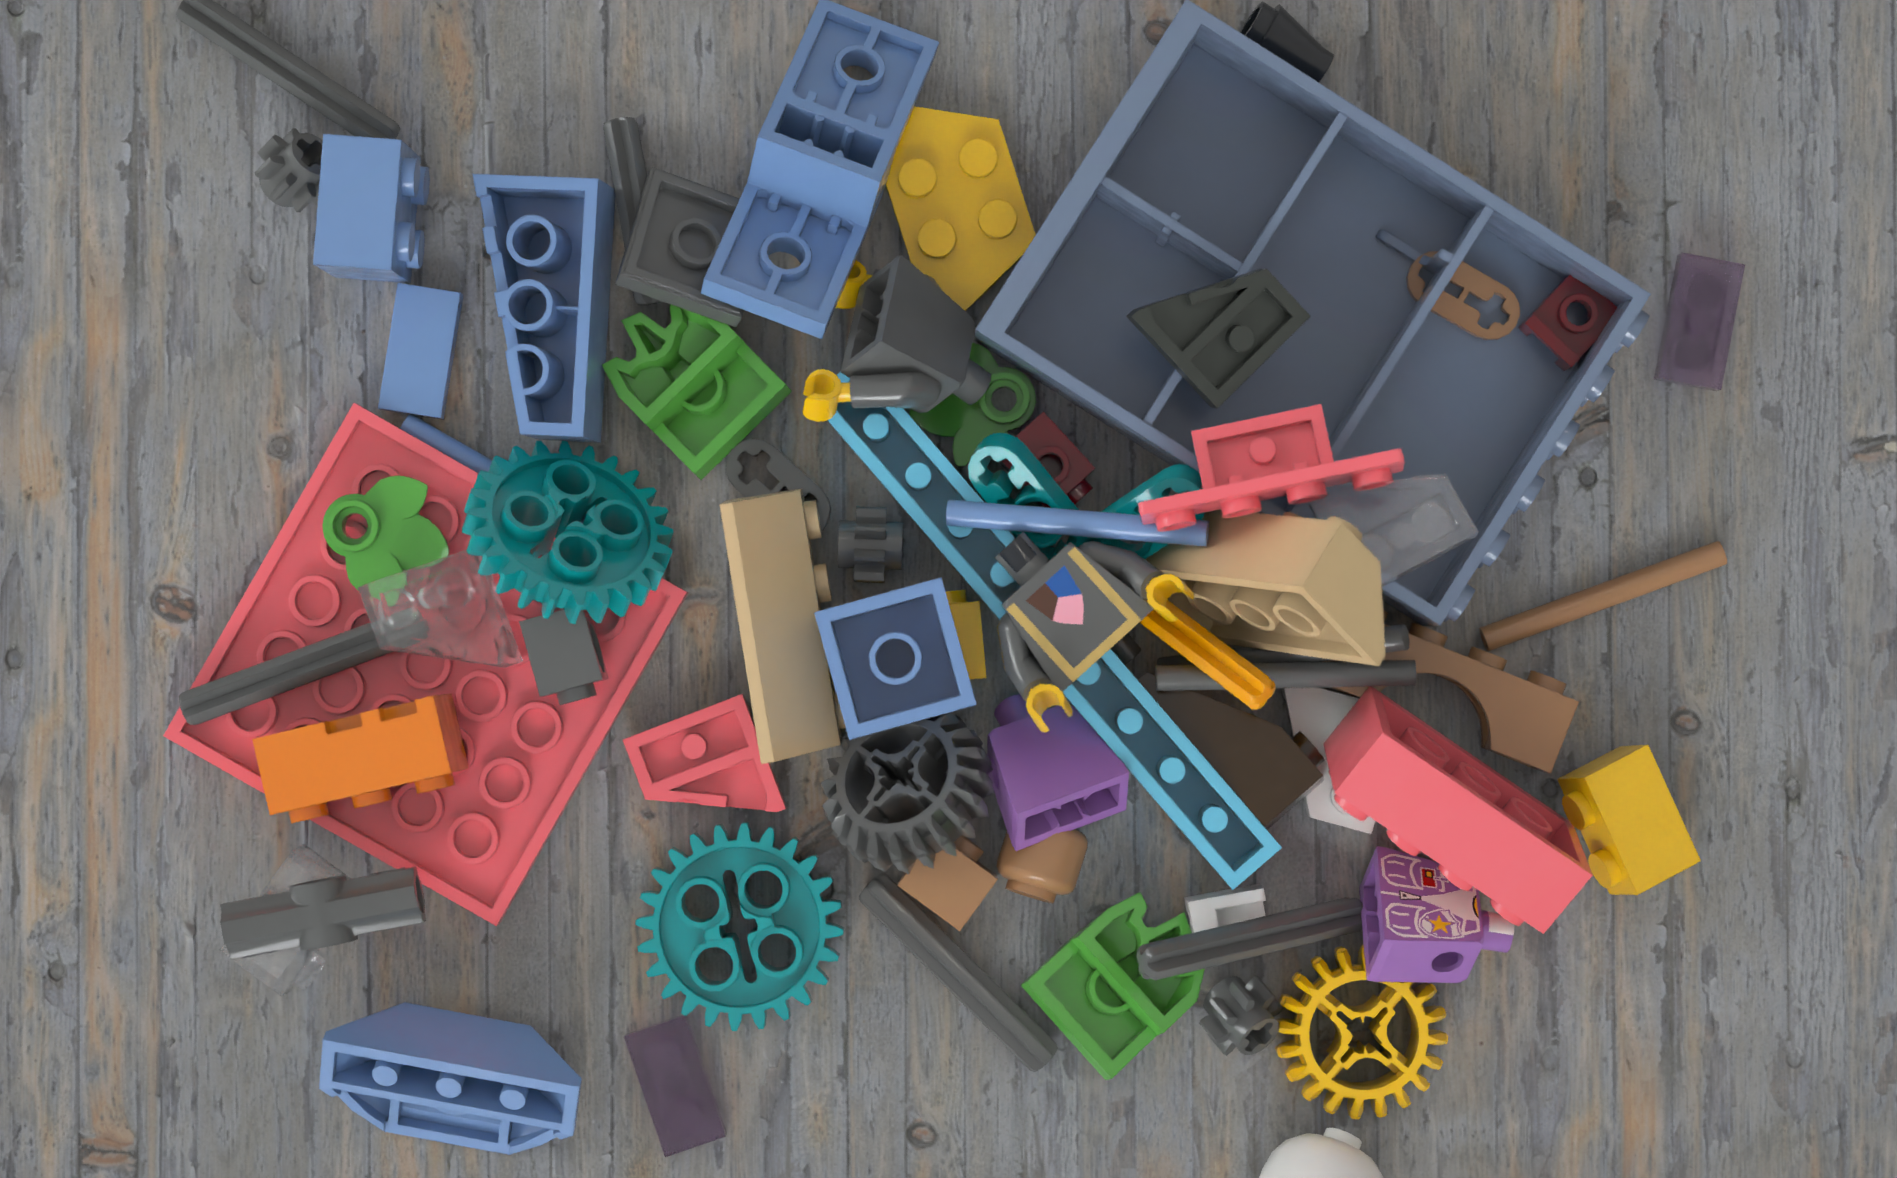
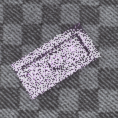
M1683 252L1677 255L1654 380L1710 391L1722 389L1745 264Z
M682 1014L625 1034L624 1039L665 1157L726 1137L727 1131L687 1015L684 1016Z

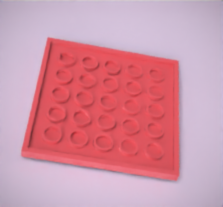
M353 403L190 689L407 608L417 609L421 615L426 629V638L421 642L198 725L188 724L179 707L163 736L264 793L252 739L358 715L362 712L409 703L424 697L452 694L469 769L452 773L455 785L417 794L414 782L389 787L392 800L356 809L353 807L351 797L327 802L329 815L309 820L395 869L416 866L421 884L497 926L501 923L689 592L662 578L656 591L650 590L644 605L639 606L631 602L624 617H619L608 607L602 623H596L593 620L609 677L607 680L594 683L597 695L559 705L556 694L540 697L519 621L541 616L542 603L533 600L523 609L517 607L521 592L513 588L505 593L498 594L495 590L500 575L498 573L480 575L478 569L483 556L468 555L466 551L471 536L462 533V527L467 516L464 508L479 473L364 407ZM405 476L428 485L425 503L418 514L429 519L440 529L447 541L450 553L447 558L429 568L416 571L404 570L403 593L400 603L397 605L383 604L360 593L350 583L345 557L336 553L325 540L323 518L329 506L338 498L349 494L365 495L383 478ZM360 514L349 517L345 526L347 534L353 539L364 536L368 527L366 519ZM556 607L554 612L562 610L563 608Z

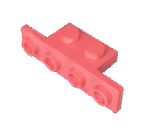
M1322 404L1191 431L1203 489L1138 503L1143 525L1156 523L1157 531L1159 532L1173 531L1196 524V514L1221 509L1223 518H1235L1261 511L1260 501L1287 496L1288 504L1295 505L1323 499L1328 496L1326 487L1352 482L1354 491H1365L1387 486L1393 483L1392 474L1403 471L1405 461L1402 448L1334 462Z

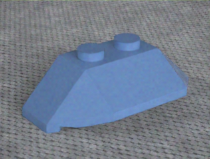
M404 1002L325 1032L322 1042L319 1089L331 1097L338 1096L352 1111L384 1132L511 1155L541 1146L556 1137L561 1140L574 1135L582 1078L530 1025Z

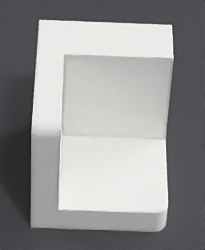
M1260 884L1239 887L1234 890L1228 889L1184 897L1188 922L1192 933L1266 916L1263 901H1266L1264 887Z

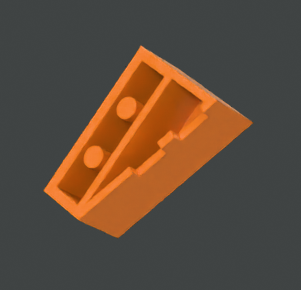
M452 694L424 697L409 703L362 712L358 715L252 739L269 815L288 811L291 824L329 815L327 802L351 797L353 807L356 809L392 800L389 787L414 782L417 794L453 786L455 782L452 773L469 769Z

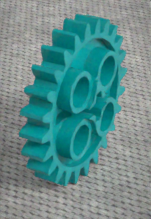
M539 440L536 441L531 456L516 445L513 446L508 461L496 455L491 462L489 471L481 470L479 472L474 488L471 489L464 508L467 516L462 527V533L471 536L466 550L468 555L483 556L478 573L480 575L496 573L500 575L495 591L501 594L515 588L521 592L517 607L523 609L533 600L542 603L541 611L545 619H549L555 608L558 607L565 610L570 624L576 623L580 610H587L596 623H602L608 607L619 617H624L631 602L642 606L650 590L656 591L673 552L668 546L674 530L663 525L669 511L666 507L651 506L657 492L654 487L642 489L635 487L639 471L632 470L623 475L615 471L618 464V457L615 455L609 457L602 464L595 461L593 446L588 445L582 455L578 456L573 455L568 441L562 440L558 452L551 453L547 446Z
M743 822L739 828L737 839L731 840L724 826L717 824L714 828V843L710 845L697 832L691 834L690 845L693 854L687 856L681 850L675 847L671 848L668 854L676 869L671 872L655 867L651 874L663 886L661 891H643L640 895V899L654 907L655 910L654 914L644 915L636 919L635 925L653 930V937L641 943L637 947L638 952L657 953L659 959L649 968L646 974L648 977L667 974L670 981L665 986L661 996L663 999H666L679 991L686 995L681 1014L684 1016L692 1012L698 1004L706 1007L705 1026L711 1027L719 1013L723 1012L728 1013L731 1030L737 1031L742 1022L743 1014L751 1013L758 1029H764L767 1019L766 1010L772 1007L786 1021L791 1016L787 999L793 996L796 1000L808 1006L812 1002V997L805 983L809 980L826 986L829 981L826 973L817 966L819 960L834 962L839 959L840 953L826 945L825 942L826 938H834L844 934L843 926L827 922V915L842 908V901L836 899L823 900L821 894L830 886L834 879L832 875L816 879L812 877L810 871L819 859L817 854L808 856L800 862L794 857L798 847V838H792L782 849L774 846L775 827L769 826L760 841L752 840L749 822ZM727 870L735 873L740 907L744 919L755 918L757 922V927L750 931L747 939L757 973V979L754 982H749L745 978L739 937L736 933L726 934L723 925L733 918L732 905L723 876ZM769 871L780 879L782 895L776 903L761 905L750 897L747 891V882L753 873ZM696 884H704L716 891L720 907L715 916L700 919L688 911L685 904V896L690 887ZM771 934L788 936L796 947L795 960L785 967L769 965L761 954L763 939ZM710 947H718L725 950L733 961L732 974L722 981H713L703 975L699 968V956L703 950Z

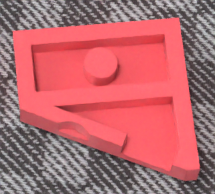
M744 694L623 739L645 800L765 810L767 812H779L787 808L771 764H761L755 723Z

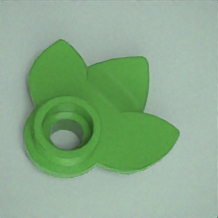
M973 342L969 358L991 374V382L984 395L974 404H967L954 394H951L928 412L917 413L911 409L909 412L910 417L915 423L929 433L942 437H954L953 457L956 466L964 467L970 462L977 445L985 437L994 433L1008 434V431L1024 425L1031 417L1036 403L1034 387L1025 374L1014 368L999 367L988 349ZM1007 388L1014 392L1017 401L1011 410L999 411L993 406L991 401L992 395L998 389Z
M405 476L386 477L379 480L365 495L349 494L338 498L329 506L324 515L323 534L326 542L336 553L345 557L350 583L360 593L374 601L390 605L399 604L403 593L404 570L416 571L429 568L447 558L450 553L447 541L440 529L429 519L418 514L427 497V484ZM355 514L362 515L368 525L364 536L358 539L351 538L345 528L348 518Z

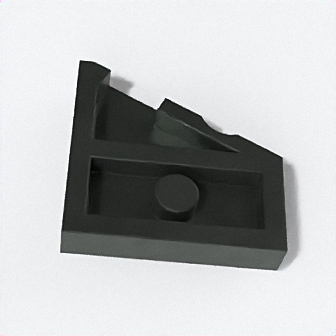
M1258 269L1133 309L1126 317L1211 408L1218 409L1311 316L1268 269Z

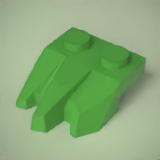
M671 304L672 322L665 329L642 312L627 317L621 321L636 348L635 358L631 361H626L615 357L602 364L618 397L700 480L721 462L737 444L792 392L725 323Z
M1141 892L1101 913L1071 937L1021 984V987L1105 1080L1112 1079L1157 1035L1167 1031L1197 1002L1205 970L1201 969L1159 980L1144 979L1140 975L1136 952L1141 945L1192 933L1184 912L1155 928L1146 927L1142 919L1148 906Z

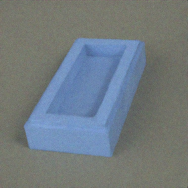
M402 283L397 284L378 409L444 420L463 301L462 293Z

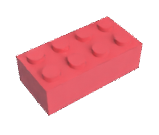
M1372 686L1367 688L1323 743L1329 767L1328 773L1331 776L1335 793L1334 799L1342 809L1358 820L1365 821L1369 816L1387 828L1386 833L1388 837L1400 849L1412 856H1417L1420 852H1423L1439 863L1438 868L1440 872L1452 884L1464 891H1469L1472 887L1476 888L1491 898L1490 904L1498 914L1516 926H1521L1525 921L1544 934L1593 876L1575 827L1570 821Z

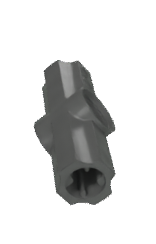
M416 866L376 872L368 876L347 879L346 875L317 879L289 886V891L227 902L220 905L221 930L224 945L227 947L230 959L273 953L277 950L300 946L301 951L324 948L355 941L360 934L426 921L425 899Z

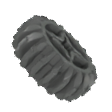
M949 712L946 715L941 714L858 737L855 740L840 737L845 754L842 757L827 759L829 770L834 776L821 782L823 793L828 798L822 807L824 808L825 816L832 823V833L842 845H847V849L857 860H862L864 863L870 861L875 868L881 869L884 872L894 864L899 871L909 874L917 859L924 866L934 869L935 855L942 850L947 854L957 857L956 844L954 842L961 835L976 839L975 828L970 822L974 818L989 817L988 806L982 799L995 793L993 782L988 776L993 768L990 758L982 748L983 742L974 730L968 729L959 716Z

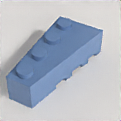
M473 174L476 196L480 198L485 227L482 229L486 251L491 256L497 292H494L498 317L502 318L508 349L505 351L519 432L522 435L538 440L601 443L605 370L602 364L606 363L615 212L614 188L598 178Z

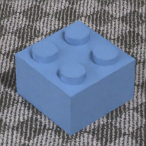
M323 134L313 264L335 278L411 283L412 268L420 269L424 258V231L415 230L417 205L427 204L430 176L429 168L420 166L421 157L405 142L398 139Z
M942 577L814 612L849 740L977 705Z

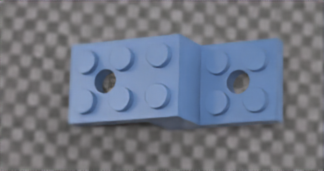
M819 0L759 132L747 184L704 277L701 294L823 339L882 199L895 151L935 59L939 45L938 41L835 2ZM848 66H860L868 70L873 78L863 81L855 80L849 77L843 69ZM775 252H786L796 257L801 265L793 269H783L774 265L768 256Z

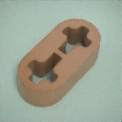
M1430 251L1423 255L1432 257L1439 251ZM1423 255L1419 256L1411 264L1406 276L1407 289L1416 302L1422 296V290L1425 287V281L1418 276L1420 269L1423 267L1419 263ZM1463 261L1449 281L1462 289L1458 298H1455L1443 291L1431 309V312L1469 334L1486 341L1498 340L1508 335L1516 327L1520 317L1519 302L1509 288ZM1470 293L1482 301H1488L1494 294L1500 296L1504 300L1501 304V311L1508 315L1505 324L1502 325L1501 323L1494 322L1488 329L1482 328L1478 324L1480 312L1464 303L1467 295Z

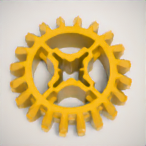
M1364 944L1360 946L1358 951L1357 964H1351L1350 955L1345 947H1336L1334 957L1338 968L1330 970L1327 963L1320 956H1315L1311 959V964L1320 976L1316 981L1311 983L1299 972L1292 976L1294 984L1305 992L1302 998L1298 1000L1288 994L1280 996V1005L1287 1010L1295 1012L1294 1019H1276L1279 1023L1278 1032L1293 1034V1040L1282 1042L1275 1047L1276 1054L1280 1058L1299 1057V1060L1285 1070V1075L1291 1082L1300 1080L1307 1075L1311 1076L1301 1091L1303 1097L1308 1101L1317 1098L1326 1089L1327 1093L1323 1102V1108L1326 1112L1334 1114L1339 1109L1344 1097L1348 1098V1115L1352 1119H1360L1363 1113L1364 1100L1370 1099L1374 1114L1379 1118L1385 1117L1387 1115V1105L1384 1096L1392 1094L1394 1100L1402 1108H1406L1411 1104L1407 1093L1402 1089L1404 1085L1411 1081L1415 1087L1423 1092L1427 1091L1430 1087L1427 1079L1417 1072L1420 1066L1424 1064L1432 1069H1441L1443 1061L1435 1054L1427 1052L1428 1044L1439 1046L1447 1044L1448 1035L1437 1029H1429L1428 1024L1444 1019L1446 1011L1442 1006L1432 1005L1423 1007L1422 1004L1431 999L1437 992L1436 987L1432 983H1422L1412 989L1411 986L1414 982H1380L1386 986L1378 996L1373 994L1369 1000L1358 1006L1345 1005L1330 994V992L1345 983L1366 980ZM1401 999L1407 1007L1411 1022L1410 1040L1404 1055L1392 1046L1387 1036V1025L1396 1013L1393 1008ZM1316 1008L1331 1019L1335 1028L1334 1039L1326 1050L1329 1054L1320 1065L1317 1064L1313 1056L1309 1035L1311 1020ZM1337 1012H1343L1351 1020L1357 1018L1362 1023H1364L1365 1016L1372 1017L1373 1020L1368 1028L1374 1034L1373 1038L1384 1047V1051H1378L1370 1043L1364 1046L1359 1040L1356 1047L1349 1046L1348 1044L1352 1040L1353 1035L1347 1029L1348 1025L1336 1015ZM1363 1058H1374L1391 1070L1377 1079L1366 1082H1348L1335 1078L1343 1068L1348 1070L1352 1064Z

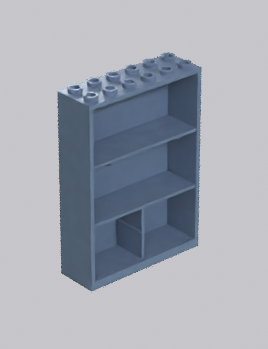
M1185 0L975 329V341L1171 466L1186 464L1199 472L1191 431L1322 404L1334 462L1402 448L1405 461L1403 471L1392 474L1393 483L1387 486L1365 491H1354L1352 482L1326 487L1328 496L1323 499L1295 505L1288 504L1287 496L1260 501L1262 510L1258 513L1283 515L1285 512H1291L1303 518L1323 520L1334 516L1351 523L1361 532L1363 536L1361 542L1380 561L1382 600L1422 626H1441L1443 621L1446 622L1448 619L1455 622L1470 602L1475 589L1467 583L1477 567L1481 568L1483 564L1490 567L1505 547L1510 534L1502 528L1511 514L1514 515L1518 510L1525 512L1538 495L1545 479L1537 475L1545 460L1548 461L1553 455L1560 457L1573 440L1580 424L1573 421L1572 418L1579 407H1583L1588 400L1594 403L1608 385L1615 370L1606 364L1613 353H1617L1623 345L1629 348L1641 333L1650 316L1641 309L1651 293L1190 0ZM1430 251H1439L1432 257L1423 255ZM1423 255L1418 262L1423 265L1418 276L1425 281V287L1422 290V296L1416 302L1407 289L1406 276L1411 264L1419 256ZM1462 261L1505 285L1515 294L1520 306V317L1516 327L1508 335L1498 340L1486 341L1469 334L1431 312L1443 291L1455 298H1458L1462 289L1449 281ZM1268 269L1311 317L1218 409L1211 408L1126 316L1133 309L1251 271ZM1571 275L1609 299L1617 308L1597 340L1571 368L1563 371L1554 363L1558 357L1533 333L1526 336L1518 327L1564 278ZM1470 293L1467 295L1464 303L1480 312L1478 324L1482 328L1488 329L1494 322L1504 325L1507 321L1508 315L1501 311V304L1504 300L1500 296L1494 294L1488 301H1482ZM1577 302L1568 305L1566 311L1568 320L1574 325H1584L1588 318L1586 308Z

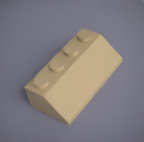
M802 489L726 500L720 504V511L761 764L841 745L840 737H842L841 729L846 727L837 694L834 691L833 679L814 612L822 610L821 603L832 601L826 563L814 565L811 540L822 538L816 500L804 502Z
M1221 509L1206 512L1202 519L1209 520L1207 547L1168 544L1145 559L1164 574L1177 576L1193 591V600L1183 592L1172 594L1168 600L1225 644L1380 666L1386 656L1380 561L1361 542L1363 539L1361 532L1344 519L1334 516L1328 517L1327 520L1303 518L1291 512H1285L1283 515L1256 512L1241 517L1223 518Z

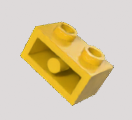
M1648 744L1619 746L1557 779L1564 794L1562 798L1563 810L1570 823L1581 831L1591 853L1588 857L1591 872L1598 883L1608 890L1609 894L1639 895L1701 861Z

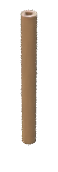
M1716 541L1480 627V636L1486 650L1489 652L1727 565V557L1721 543Z

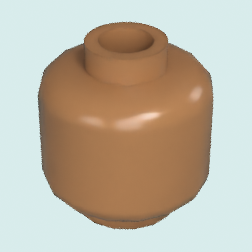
M1074 829L1053 834L1037 844L1015 851L1006 830L996 866L998 872L1008 879L1005 889L1029 898L1054 904L1056 895H1068L1075 889L1088 848V841L1081 831Z

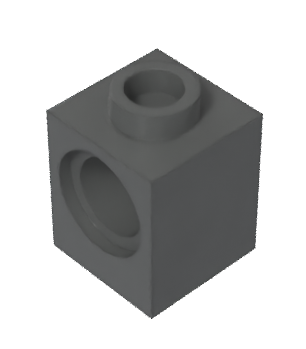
M564 609L553 612L549 619H545L541 615L519 621L540 697L556 694L559 705L597 695L594 683L607 680L609 677L594 623L587 610H580L575 624L569 623Z

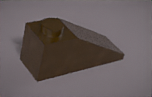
M1146 672L1138 679L1141 685L1267 830L1324 781V775L1317 767L1325 759L1301 731L1290 738L1281 726L1193 690L1156 691L1155 675Z

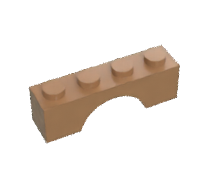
M1383 610V618L1385 623L1386 618L1388 616V612ZM1412 623L1408 632L1409 649L1388 652L1383 660H1415L1416 674H1433L1456 685L1469 698L1478 715L1481 728V748L1538 771L1551 773L1579 704V701L1563 695L1567 684L1532 670L1527 680L1503 671L1507 663L1506 659L1475 647H1471L1466 657L1444 648L1448 638L1446 635ZM1372 686V687H1374V688L1377 689L1379 692H1381V691H1382L1385 687H1387V686ZM1368 687L1331 688L1360 698Z

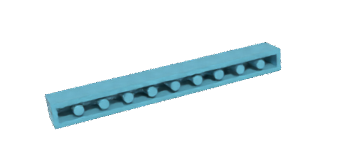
M841 371L837 374L841 383L850 382V378L841 373ZM838 402L835 415L827 421L1000 621V618L1006 613L1002 604L1020 588V585L999 564L995 557L1015 537L1007 530L946 525L948 500L984 501L903 408H852L851 402ZM1111 649L1063 691L1068 701L1124 763L1131 774L1232 890L1282 848Z

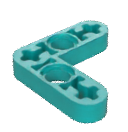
M994 433L985 437L977 445L968 465V475L974 488L987 503L1025 506L1032 501H1040L1048 504L1051 508L1079 510L1029 448L1017 437L1007 433ZM991 458L996 462L1002 461L1005 458L1012 463L1008 474L1003 470L996 471L993 474L987 468ZM1186 464L1172 465L1163 469L1100 512L1140 515L1138 503L1167 497L1171 488L1178 494L1186 490L1191 492L1203 489L1200 473ZM1025 481L1030 483L1018 493L1015 499L1010 498L1014 486L1019 490ZM1205 513L1196 514L1195 518L1202 520ZM1011 531L1016 538L1022 533L1020 531ZM1024 532L1049 560L1070 542L1078 547L1085 542L1093 540L1133 551L1144 559L1168 545V543L1156 542L1128 544L1119 539L1069 536L1066 544L1061 539L1052 548L1050 545L1055 544L1062 535Z

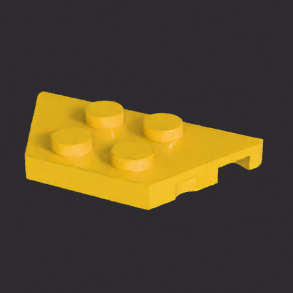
M914 106L895 151L886 188L910 262L923 274L935 279L942 291L966 311L994 286L1008 269L1021 259L1036 234L999 119Z

